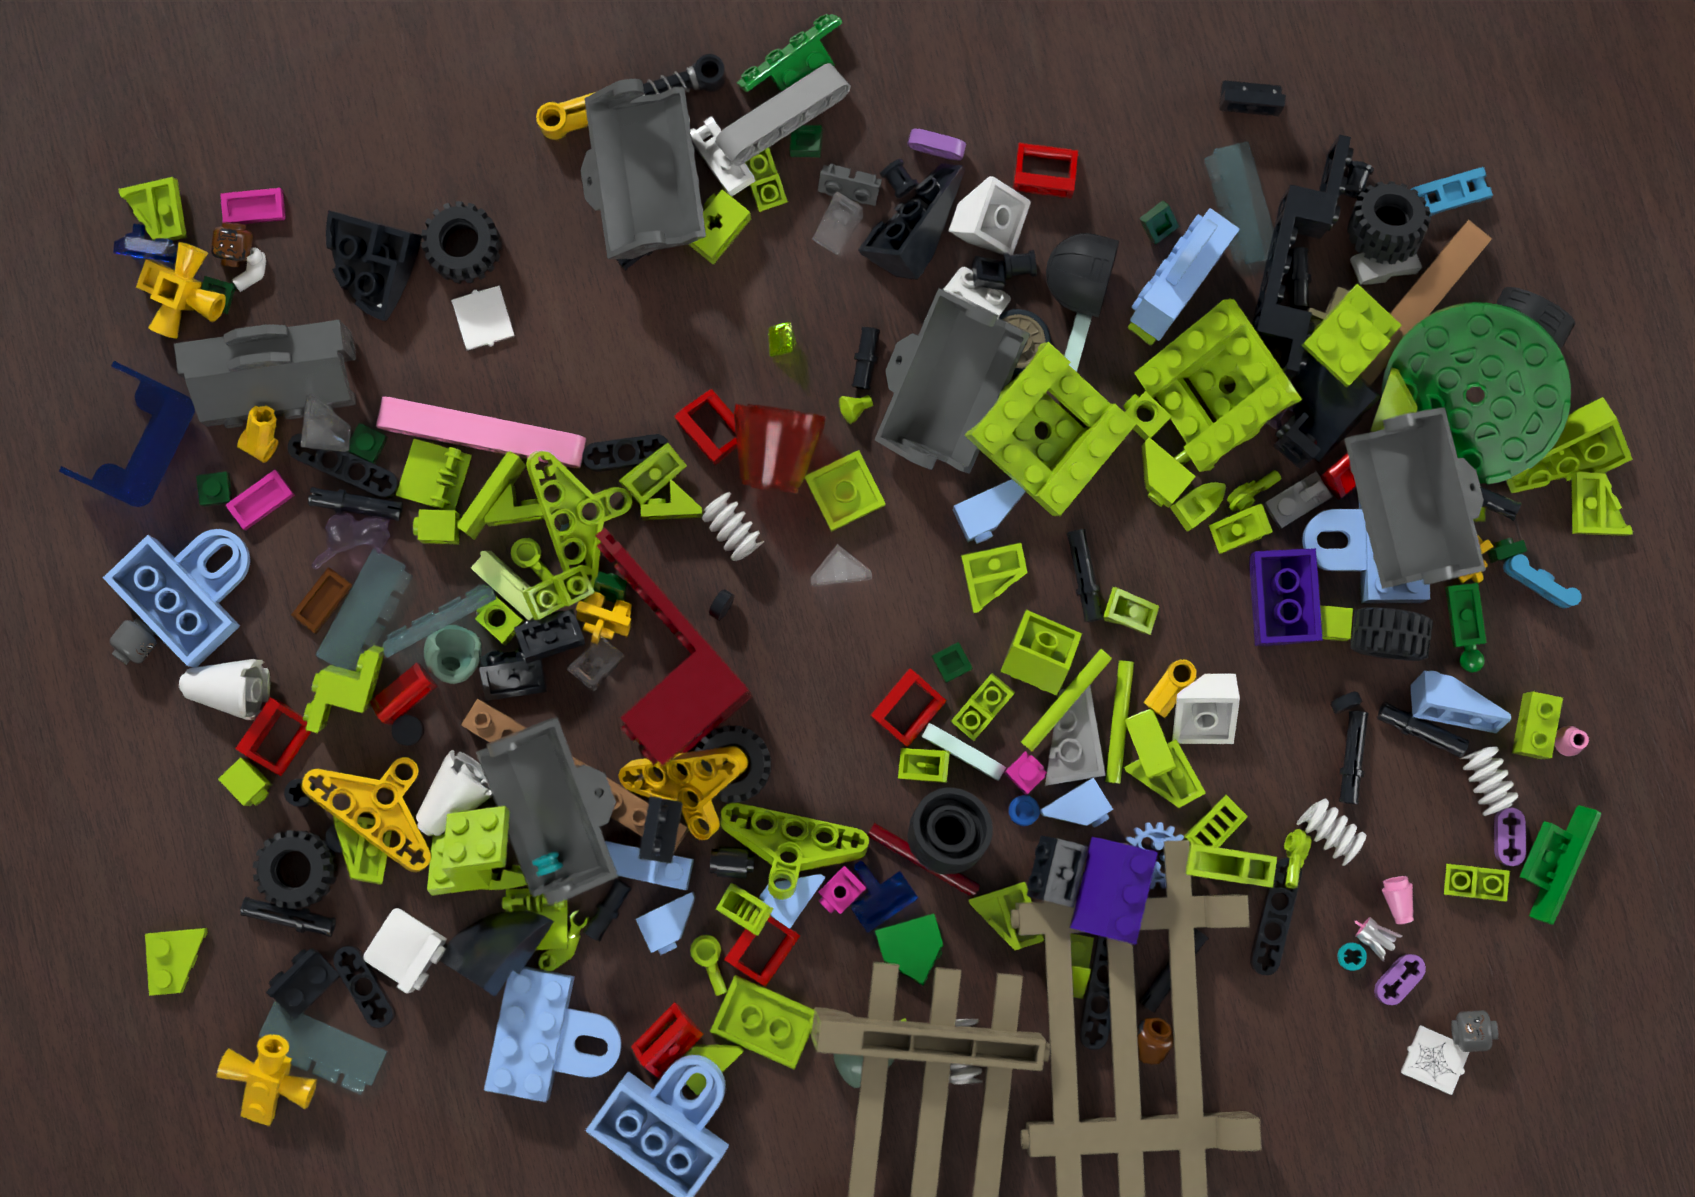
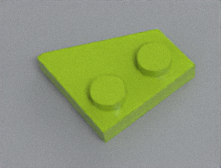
M169 177L119 189V194L129 203L134 210V215L144 224L147 233L154 242L160 244L187 237L178 180L176 178Z
M1576 472L1571 474L1572 534L1617 536L1633 534L1631 526H1626L1619 511L1622 507L1618 498L1612 493V486L1606 473Z
M1020 542L961 555L973 613L981 611L985 605L1028 573Z
M1176 739L1168 743L1177 766L1176 769L1148 779L1140 759L1124 767L1126 772L1178 808L1206 794Z
M333 816V822L350 879L382 884L387 855ZM358 816L357 822L361 828L370 829L375 825V819ZM387 831L383 835V843L387 847L390 844L392 831Z
M1025 882L968 899L969 904L1014 950L1044 941L1042 934L1018 935L1017 929H1012L1011 910H1016L1015 903L1032 902L1031 898L1027 896L1028 889Z
M207 928L145 934L149 996L182 993L189 979V972L197 960L198 950L203 938H206L208 933Z

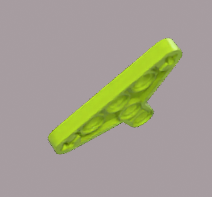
M535 451L527 458V471L563 572L570 570L569 565H576L585 560L586 565H583L594 589L600 559V550L597 548L600 541L595 535L603 529L604 521L629 511L632 505V496L626 489L612 487L592 494L554 455L547 451ZM538 457L548 460V465L544 466V470L547 476L555 474V480L549 479L541 483L539 482V479H544L545 476L542 470L535 468V465L539 463ZM549 485H555L559 490V497L554 502L547 501L544 496V491ZM619 492L624 497V505L620 509L615 510L610 505V497L612 494ZM587 503H593L597 508L596 516L592 520H586L582 515V509ZM564 513L569 518V526L567 529L559 531L556 529L554 521L557 515ZM570 542H575L579 547V554L574 559H568L564 553L566 545Z
M729 803L721 811L720 825L722 829L772 865L768 891L774 898L779 900H785L793 896L800 871L861 859L865 856L869 845L867 834L853 827L741 803ZM732 814L738 815L736 822L730 821ZM748 817H752L750 829H745ZM766 819L772 823L773 827L769 830H761L757 827L756 822ZM789 826H797L802 829L803 834L793 837L786 832V829ZM826 832L832 836L833 840L829 843H821L817 840L816 835ZM839 836L842 837L840 849L836 848ZM852 840L858 841L857 848L851 847ZM783 852H792L796 855L797 860L792 863H786L781 860L780 855ZM778 878H785L790 882L791 886L788 889L781 890L774 885V881Z

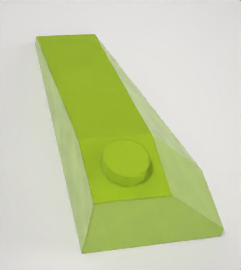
M1602 397L1571 413L1558 441L1548 454L1532 468H1528L1511 479L1506 480L1511 493L1547 486L1551 480L1560 478L1570 481L1572 480L1571 474L1576 472L1605 473L1633 460L1618 419L1605 399Z

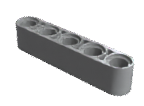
M825 64L727 126L718 134L715 142L734 165H741L841 101L850 91V84L832 64Z

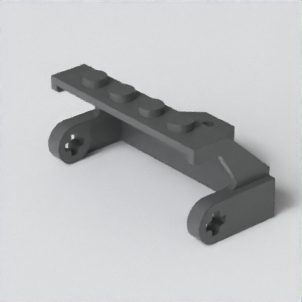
M625 79L614 82L584 98L592 148L586 152L581 167L584 197L595 211H601L608 259H634L654 250L687 245L706 237L703 206L698 185L699 177L696 171L695 150L692 144L690 117L688 115L684 87H673L661 94L642 96L644 95L642 80Z
M938 288L919 335L912 333L898 341L885 371L888 388L894 392V395L875 437V441L922 467L933 469L938 459L962 472L970 474L980 449L964 435L984 418L998 400L999 393L1009 384L1030 333L999 319L996 313L958 294Z
M340 320L292 327L265 324L234 329L225 333L223 337L174 344L177 372L186 381L199 422L207 427L223 424L226 428L243 426V421L248 420L249 411L254 406L262 407L267 405L275 410V417L285 415V419H297L303 417L305 412L315 411L317 415L333 413V408L356 405L355 393L350 389L344 362L355 360V345L351 331Z
M1445 407L1395 416L1383 420L1385 428L1383 430L1344 439L1382 589L1422 579L1424 585L1486 570L1473 519L1479 518L1484 502L1477 472L1464 458H1457Z
M558 718L545 720L487 744V748L476 752L496 806H506L510 811L508 837L531 896L535 897L544 893L547 903L550 905L618 877L599 828L607 824L616 804L614 795L605 773L587 765H575ZM558 851L559 856L557 860L563 863V867L549 874L537 876L538 867L533 866L532 861L543 855Z

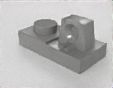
M1314 472L1265 502L1264 506L1278 528L1281 529L1332 498V495L1318 473Z

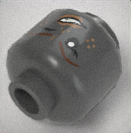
M137 618L134 621L125 620L109 640L110 645L115 649L112 655L125 665L129 661L140 664L156 646L157 641L153 637L156 633Z
M1486 1011L1459 1012L1456 1020H1451L1453 1044L1459 1045L1460 1050L1463 1052L1488 1051L1492 1047V1040L1498 1039L1497 1021H1490L1489 1014Z

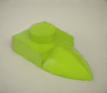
M1218 482L1203 484L1191 490L1170 506V509L1186 531L1193 529L1215 512L1224 498L1226 485Z

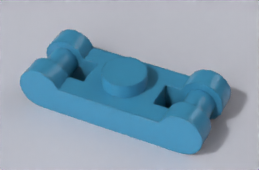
M1484 167L1412 188L1419 192L1418 197H1424L1427 201L1425 206L1430 208L1431 213L1429 216L1493 197L1491 187H1487L1485 181L1487 174ZM1473 182L1475 191L1470 192L1467 183ZM1435 193L1438 202L1430 204L1428 194Z
M1522 554L1507 559L1503 564L1505 573L1560 608H1569L1579 604L1581 601V593L1578 589H1565L1554 582L1555 577L1549 572L1542 569L1537 571L1529 566L1528 558Z

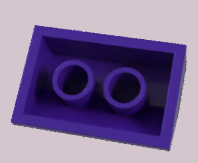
M1316 548L1256 551L1250 554L1249 566L1255 646L1322 641Z
M1091 837L1070 928L1136 945L1158 852Z

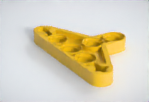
M723 747L680 753L665 767L659 762L653 765L647 758L632 760L621 768L618 776L622 786L629 791L648 798L652 796L682 802V813L691 834L699 840H707L717 832L720 825L711 799L746 769L748 762L744 752L739 748ZM701 760H705L711 765L712 772H708L703 768ZM726 760L730 762L726 763L725 765H722V763H724ZM677 763L682 764L687 769L688 775H683L679 772ZM653 766L662 771L663 779L655 775ZM642 773L643 776H641V777L638 779V777H637L636 775H640V774ZM688 791L696 794L698 803L693 802L689 798ZM699 818L707 822L709 830H705L700 826Z
M406 757L397 759L380 780L322 769H313L305 774L302 780V790L318 805L405 869L411 872H420L428 866L431 860L430 850L403 799V795L418 776V766L412 759ZM400 764L410 766L412 777L408 780L399 779L395 774L396 767ZM319 776L323 779L321 785L325 789L329 790L331 784L335 785L337 789H334L327 801L322 799L325 795L324 791L319 788L315 789V791L310 789L311 782L308 780L309 778L315 780ZM382 788L390 789L394 795L393 802L387 805L381 804L376 797L377 791ZM338 794L346 795L350 800L349 808L344 811L337 810L332 803L333 797ZM367 812L374 816L375 825L372 828L363 829L359 826L357 820L361 813ZM387 831L396 832L400 837L399 845L394 848L387 847L383 843L384 833ZM406 839L412 842L407 847L408 850L412 853H416L418 850L423 853L421 859L424 861L423 864L417 862L415 865L411 864L409 861L412 857L405 851L401 857L397 854L404 846Z

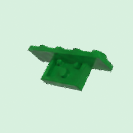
M833 14L822 15L814 21V27L810 30L794 35L789 40L790 44L782 50L776 49L769 53L763 64L758 67L753 66L743 72L741 75L742 79L737 82V85L740 89L748 92L770 76L778 90L782 92L821 66L828 63L834 66V62L820 39L843 23L841 18Z
M1578 805L1566 831L1553 823L1543 822L1520 874V878L1541 888L1529 914L1531 918L1550 925L1554 924L1597 827L1601 812Z

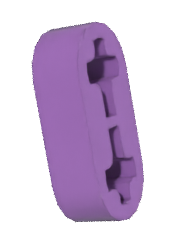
M912 129L907 144L914 150L951 160H962L966 143L962 140L923 129Z
M1516 808L1500 810L1494 818V853L1498 862L1505 866H1517L1523 862L1526 856L1525 817ZM1508 813H1511V818L1517 820L1516 825L1511 826V835H1509L1508 825H1503L1502 822L1503 818H1508ZM1509 838H1511L1512 849H1517V855L1512 856L1511 861H1509V856L1503 855V849L1509 848Z
M1405 954L1399 957L1375 984L1374 992L1376 998L1387 1005H1395L1401 1002L1423 978L1426 970L1424 961L1417 955ZM1406 961L1410 963L1415 961L1417 963L1414 966V969L1417 971L1416 974L1408 973L1402 979L1400 976L1406 971L1404 963ZM1398 980L1399 983L1394 988L1396 996L1394 998L1391 996L1385 998L1383 995L1386 991L1383 986L1385 984L1391 986Z

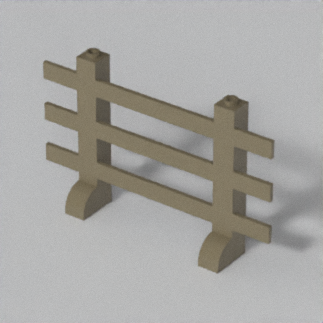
M1189 840L1163 841L1166 896L1147 897L1140 930L1168 929L1177 1114L1141 1116L1133 944L1107 938L1115 1117L1079 1119L1070 933L1084 932L1070 928L1074 912L1073 907L1043 900V902L1015 903L1016 910H1011L1012 929H1017L1018 935H1045L1053 1120L1025 1121L1026 1130H1021L1022 1149H1027V1154L1030 1157L1055 1156L1057 1197H1083L1081 1155L1117 1153L1119 1197H1145L1143 1152L1179 1150L1181 1197H1208L1205 1149L1218 1148L1232 1151L1261 1150L1260 1118L1247 1111L1203 1113L1194 928L1249 927L1248 895L1235 893L1192 895L1191 875L1185 874L1189 853Z
M873 962L867 1018L854 1017L850 1013L839 1010L814 1007L811 1035L817 1052L863 1056L848 1197H874L889 1058L925 1061L910 1197H936L951 1063L987 1066L972 1197H998L1012 1070L1042 1071L1043 1062H1047L1049 1059V1043H1046V1039L1041 1033L1017 1031L1023 976L997 973L991 1029L955 1026L961 970L935 968L930 1022L893 1020L899 965Z

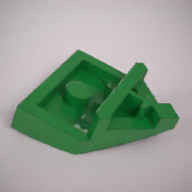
M935 914L876 930L884 963L898 964V972L913 979L917 984L924 986L935 962L942 955L941 949L944 946Z

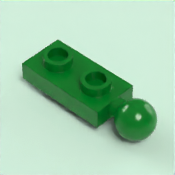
M1478 583L1447 586L1445 591L1453 648L1464 647V652L1460 656L1461 667L1470 673L1478 672L1483 668L1485 658L1482 652L1477 650L1476 645L1487 643Z

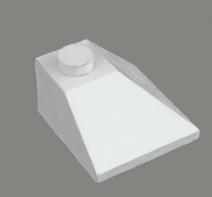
M989 176L958 203L949 232L967 243L1000 254L1008 252L1010 255H1013L1031 201L995 177Z
M1204 674L1177 694L1172 741L1176 739L1178 744H1234L1240 701L1236 674Z

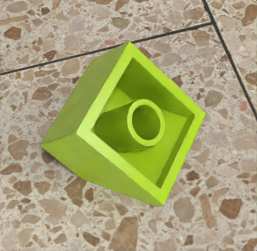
M1026 610L1006 655L1001 672L1057 696L1070 669L1082 633Z

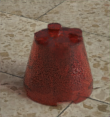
M735 403L734 422L742 484L764 490H769L771 484V488L780 489L783 492L798 493V488L802 485L825 429L826 416L779 407Z

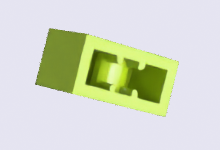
M721 190L717 196L712 194L703 206L705 209L703 219L706 237L688 244L712 264L718 260L751 220L750 211L724 190ZM720 220L721 228L714 227L711 230L710 222L712 221L716 224Z
M1534 691L1523 693L1512 753L1537 759L1552 758L1563 701L1562 697Z

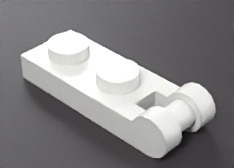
M710 117L697 130L691 129L692 144L726 192L732 197L754 183L755 178L745 163L738 166L734 165L717 146L715 140L722 130L714 119ZM712 135L713 138L704 143L703 140Z

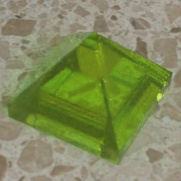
M791 322L769 327L770 357L792 352L796 339Z

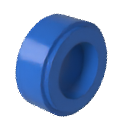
M1022 795L1011 801L1008 812L1015 824L1028 826L1038 819L1040 808L1034 798Z

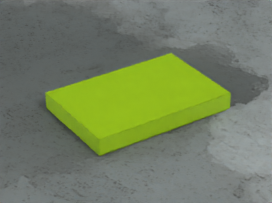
M511 451L506 453L458 522L457 527L475 540L486 525L484 516L510 483L514 484L525 469L526 465L519 456Z
M735 974L710 1032L795 1070L812 1031L814 1009Z

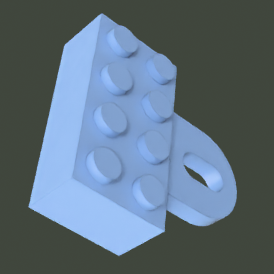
M1211 208L1203 217L1198 214L1184 236L1178 240L1170 255L1159 266L1150 282L1148 281L1138 295V298L1131 307L1135 312L1130 321L1160 341L1240 229Z
M1360 502L1359 509H1331L1323 511L1313 517L1305 527L1302 539L1303 548H1316L1317 567L1326 571H1360L1361 603H1423L1430 600V584L1424 585L1423 579L1382 589ZM1321 532H1342L1347 536L1348 544L1343 549H1324L1318 545L1317 536Z
M213 529L200 534L176 557L157 539L147 535L103 579L187 666L194 668L198 667L240 627L219 602L247 575L250 566V554L246 544L240 537L222 529ZM222 546H230L233 551L231 559L217 572L210 573L206 568L207 560Z
M524 966L520 974L512 971L506 982L484 1090L546 1102L551 1096L555 1071L582 1077H596L610 1070L617 1062L621 1053L622 1041L619 1030L605 1016L568 1008L575 976ZM580 1035L602 1038L608 1044L607 1053L602 1056L582 1053L576 1048V1039Z
M689 1055L676 1060L666 1071L654 1090L628 1071L586 1129V1132L673 1196L694 1197L729 1146V1144L704 1127L724 1098L726 1090L724 1076L713 1061L698 1055ZM701 1073L706 1077V1087L698 1098L694 1100L687 1099L682 1092L684 1084L692 1074Z

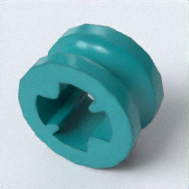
M558 851L543 855L532 861L533 866L538 867L537 876L549 874L563 867V863L557 860L559 856Z
M1346 943L1339 949L1337 958L1339 964L1344 969L1354 971L1359 970L1365 965L1367 955L1361 945ZM1347 949L1350 951L1358 950L1360 956H1357L1360 960L1356 965L1353 962L1348 964L1345 962L1344 957H1347V955H1344Z

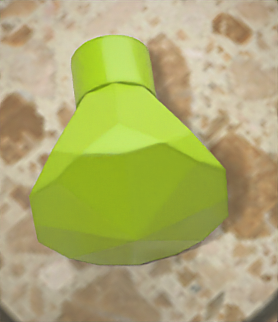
M869 395L862 398L846 396L839 398L841 414L849 424L856 422L864 409L873 406Z

